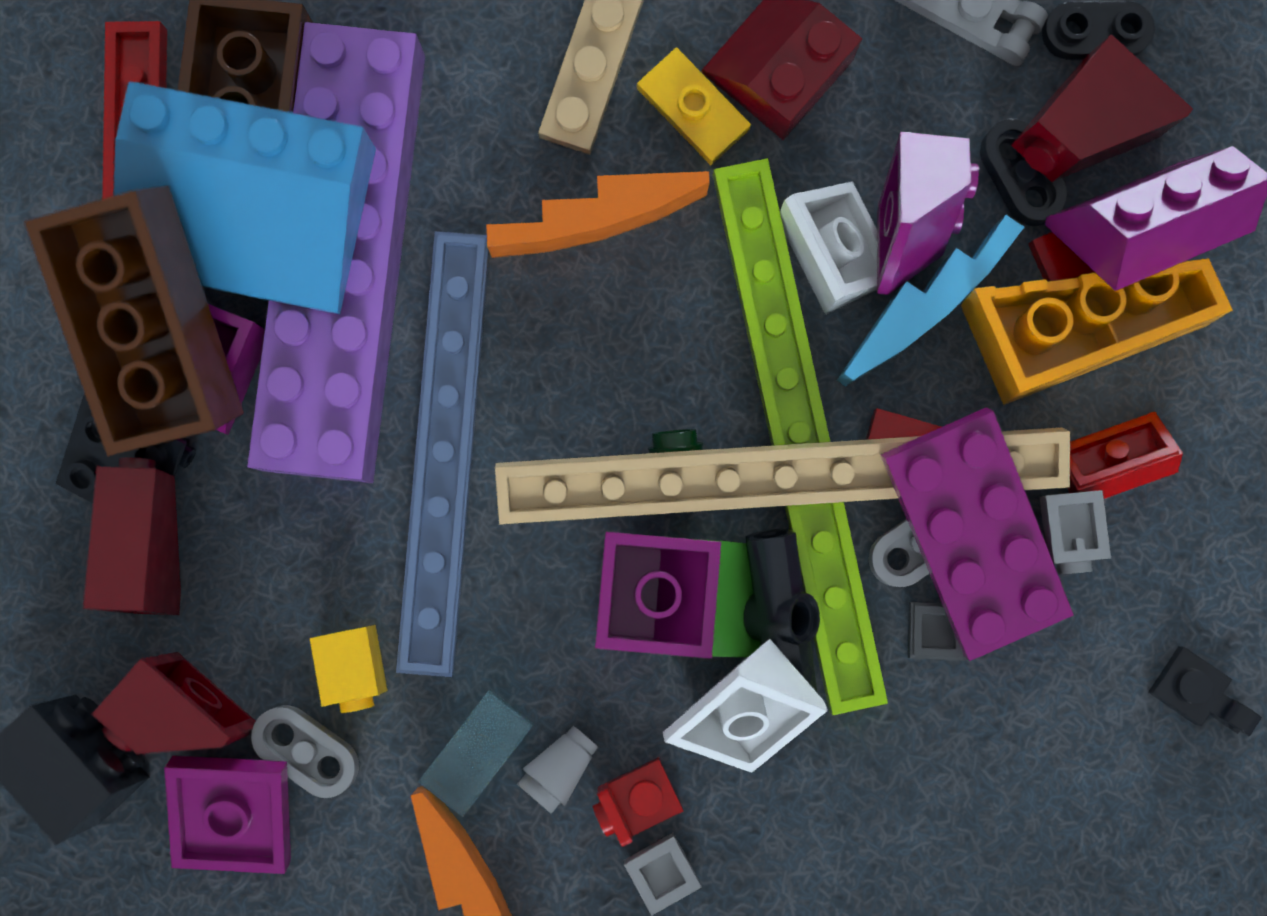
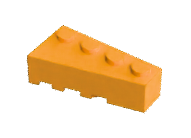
M1209 258L1184 261L1117 291L1113 290L1098 274L1090 273L1080 275L1078 278L1049 282L1044 279L1023 282L1018 286L974 288L960 305L1003 405L1204 328L1233 311Z

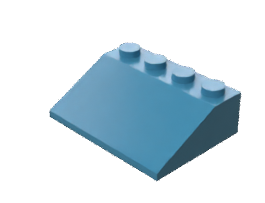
M129 81L116 135L114 196L133 190L169 185L202 287L340 314L376 147L365 129L361 126Z

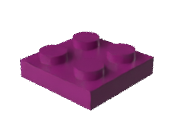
M172 756L164 767L171 868L285 874L291 862L287 761Z

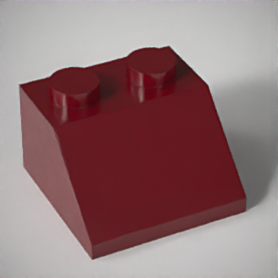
M763 0L701 72L784 141L852 63L862 38L820 3L810 0Z
M179 652L140 659L92 714L105 725L103 733L110 742L122 750H133L136 754L224 747L251 735L256 722L255 719Z

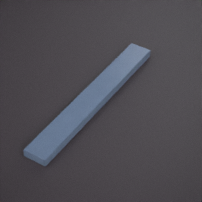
M437 231L434 234L396 673L444 677L454 676L490 254L487 248V235Z

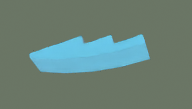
M1005 215L992 227L972 258L957 248L944 259L923 292L906 281L890 300L837 381L844 386L851 384L894 358L950 314L991 272L1024 229V226Z

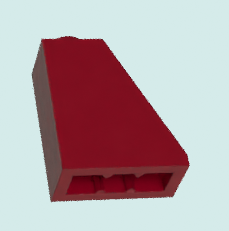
M1111 34L1080 62L1011 146L1025 157L1026 162L1033 169L1041 172L1053 182L1159 138L1185 119L1193 108Z
M125 457L119 458L118 467L97 466L83 609L127 614L179 615L181 582L175 477L155 469L156 461Z

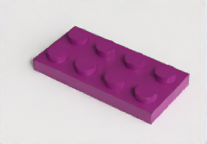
M985 407L880 454L964 656L969 661L1074 616L993 410Z

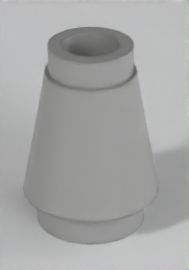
M572 726L566 734H563L522 769L526 774L517 785L552 814L560 803L566 806L598 746L580 730Z

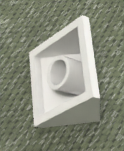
M853 182L792 194L784 200L780 215L785 236L825 315L877 290V229Z
M769 639L663 732L664 742L752 773L826 713L827 708L825 701Z

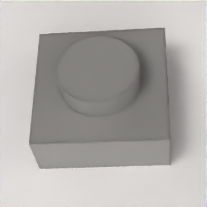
M673 832L624 859V866L651 916L702 888L700 880Z

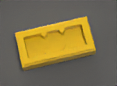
M677 47L637 83V89L710 165L718 160L751 128L749 121Z

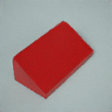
M1152 412L1070 441V487H1067L1069 493L1103 490V497L1105 499L1178 473L1183 452L1157 413Z

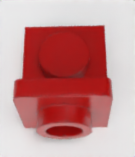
M659 757L598 786L597 795L600 802L592 805L605 836L608 837L616 834L622 847L633 842L634 835L684 811Z

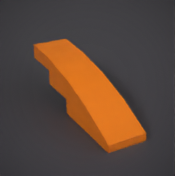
M709 171L597 176L598 198L542 200L543 222L486 224L487 248L491 257L495 258L551 252L613 237L655 222L707 196L710 183Z
M429 784L418 787L410 796L438 910L461 904L464 916H512L496 879L467 831Z

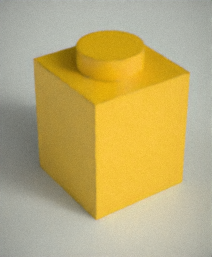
M376 625L309 638L321 706L339 703L341 713L374 707L373 696H378L387 691Z

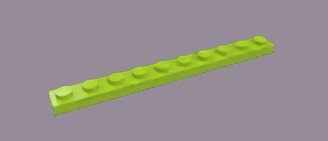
M768 158L714 169V184L771 446L830 442ZM844 502L785 506L789 529H793V532H796L804 593L814 597L820 611V624L814 638V644L829 713L837 715L888 704Z

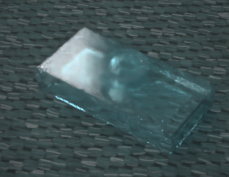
M490 689L418 782L463 817L534 723Z

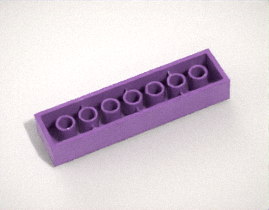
M305 22L293 113L361 126L365 129L376 147L341 313L336 314L269 300L248 468L264 472L373 483L425 63V54L417 34Z

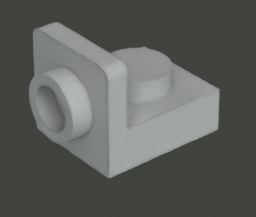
M1103 490L1040 497L1045 543L1053 563L1057 564L1058 574L1092 572V560L1111 559Z

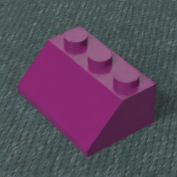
M1231 146L1183 160L1046 217L1045 226L1113 290L1117 291L1254 232L1267 197V172L1235 147Z

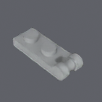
M895 0L1014 66L1023 64L1030 51L1028 42L1031 36L1040 33L1048 18V14L1043 7L1030 1ZM999 16L1013 23L1009 33L1003 34L993 28Z

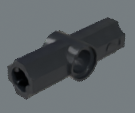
M773 529L747 535L745 538L753 594L746 602L744 610L746 632L752 639L760 641L761 646L771 639L817 692L811 641L818 632L820 611L814 597L804 593L796 532H793V529Z

